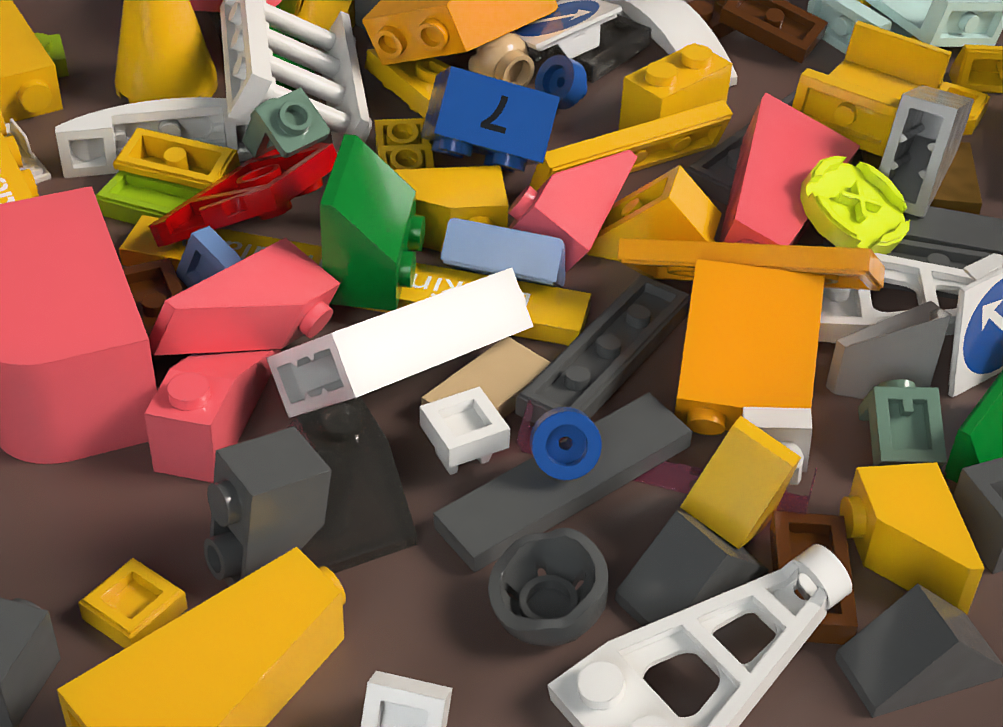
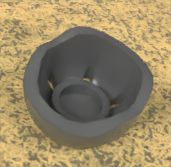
M558 528L546 533L525 535L516 540L503 553L491 571L488 583L491 606L504 629L522 642L537 646H560L575 641L597 622L605 610L608 597V569L604 556L594 542L586 535L572 528ZM538 569H544L546 575L538 576ZM580 580L584 581L583 584L576 590L575 586L577 585V583ZM507 593L512 594L518 600H515L514 598L510 597Z

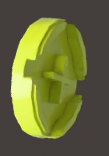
M832 156L820 160L801 183L800 200L805 214L816 230L836 247L869 248L874 253L885 255L891 253L909 231L910 219L905 222L903 213L907 206L900 191L888 177L867 163L859 161L856 166H853L849 163H843L847 157Z

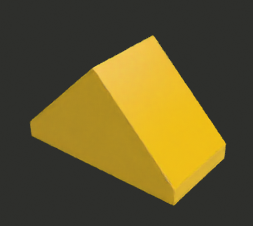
M740 416L730 428L680 508L737 549H740L759 534L772 520L773 512L776 511L801 457Z

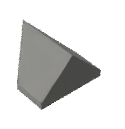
M929 301L838 339L826 387L833 394L864 399L874 386L889 380H910L915 383L916 387H930L952 314L943 310L934 302Z

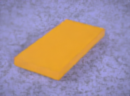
M619 238L617 259L625 266L651 279L693 281L697 258L825 276L824 288L880 291V288L884 286L885 267L869 248Z

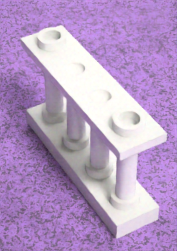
M223 0L220 5L228 117L248 125L251 120L250 114L257 106L266 100L279 98L292 92L287 88L277 85V80L296 89L301 87L305 93L326 101L327 105L310 99L331 130L332 141L337 154L344 134L357 135L365 143L371 131L372 119L368 113L355 46L356 38L353 36L350 15L340 11L328 31L266 3V0ZM269 27L274 28V29H276V30H278V31H281V32H283V33H285V34H287V35H290V36H292V37H294V38H297V39H299V40H301V41H304V42H306V43H308V44H310V45H313V46L317 47L318 50L315 49V48H312V47H310V46H308V45H306V44H303V43H301V42H299V41H296V40H294V39H292V38H290V37H287V36H285V35H283V34H280V33H278V32H276V31H274V30H271V29H269ZM273 53L319 72L322 74V77L272 55Z

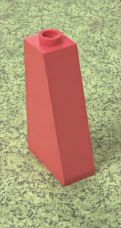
M765 93L742 140L719 242L796 245L811 225L800 200L801 183L822 159L842 156L847 157L843 163L851 164L860 145L770 94Z

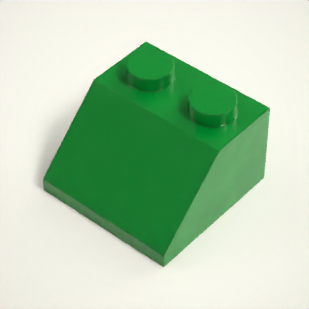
M344 134L320 202L322 268L341 283L330 304L393 311L397 309L402 287L412 288L416 268V252L413 251H422L425 236V216L416 215V191L357 135Z

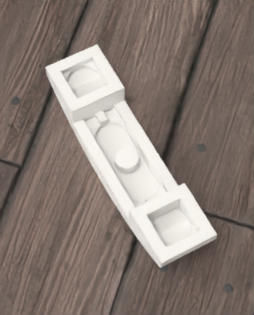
M604 0L622 6L623 11L617 13V17L614 18L621 27L636 23L669 55L687 45L696 43L710 48L713 53L731 62L710 27L684 0ZM733 65L729 87L737 85L738 76Z
M192 97L143 101L103 109L55 126L64 178L117 173L119 170L114 169L113 162L137 127L238 150L240 162L248 161L253 157L242 141L248 125L228 117L227 98Z

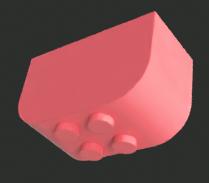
M92 186L0 204V448L12 457L25 462L59 464L149 442L144 413L157 392L149 338Z

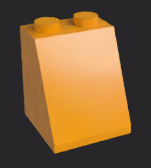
M696 258L674 415L693 432L704 435H718L724 433L725 430H730L737 419L742 416L743 407L811 408L825 276Z

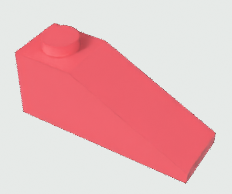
M627 150L552 174L537 191L531 186H527L507 212L514 218L509 228L557 237L563 240L565 244L566 273L589 252L638 156L632 151Z
M285 237L165 300L149 336L151 353L156 356L282 349L303 335L312 338L330 320L333 309L329 307V304L341 283Z
M281 349L194 353L171 367L144 413L153 471L213 483L216 450L238 443L272 374L266 357L280 353Z

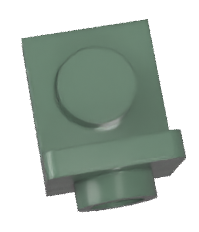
M904 379L889 380L874 386L858 406L859 420L869 421L873 466L937 462L941 469L947 463L939 387H916L913 381Z

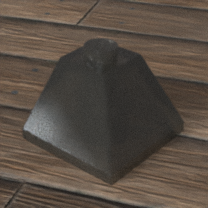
M358 397L297 416L287 428L294 426L332 470L325 524L301 551L318 568L326 566L335 574L417 545L416 529L388 439L363 399Z

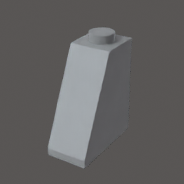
M924 85L902 94L879 171L888 177L903 195L907 206L904 213L921 218L925 217L958 151L974 99Z

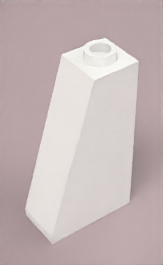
M509 268L266 357L288 418L359 397L534 326L526 307L524 294L519 288L513 269Z

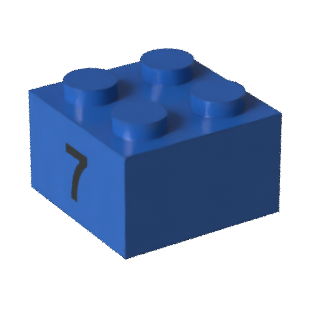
M450 66L436 75L420 138L433 141L431 150L436 153L463 159V156L471 157L472 152L485 155L483 163L485 166L500 165L502 171L514 173L516 170L524 172L526 165L541 164L544 161L560 97Z

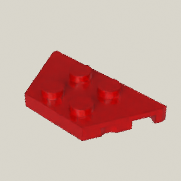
M317 143L288 158L282 157L276 148L256 158L252 157L150 224L149 228L157 246L162 247L188 239L191 233L207 226L216 230L259 216L261 220H266L286 213L293 207L290 200L316 191L324 185L322 177L332 171L337 157L333 143Z

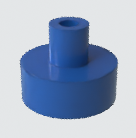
M554 55L548 58L539 68L535 79V90L559 96L560 100L557 109H569L579 100L583 99L587 93L586 71L579 62L564 55Z
M558 407L547 411L536 421L530 435V447L537 465L547 475L556 479L573 480L586 475L594 468L601 454L602 441L597 427L584 412L575 408ZM562 437H568L565 442H559Z

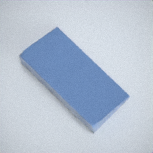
M451 218L449 220L440 258L444 264L455 269L485 275H492L512 268L518 281L558 288L564 287L565 244L560 238L459 218Z

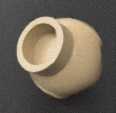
M512 32L475 48L477 53L469 59V71L524 87L530 83L535 70L534 62L529 57L526 43Z

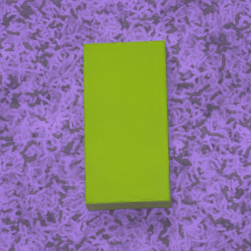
M119 170L95 196L104 217L136 225L142 215L161 218L201 192L202 189Z

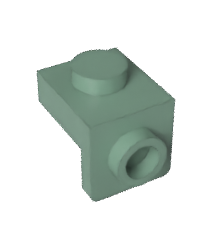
M300 87L279 98L266 100L257 106L250 114L251 120L242 141L254 158L275 148L282 157L288 158L325 140L330 133V128Z

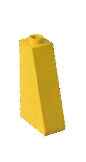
M298 547L293 548L58 688L57 692L66 727H266L344 640L343 605L346 603V595L339 579L326 566L318 568Z

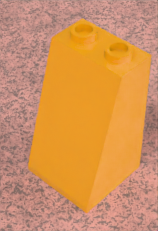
M380 0L362 19V22L383 66L468 52L555 12L558 5L556 0Z

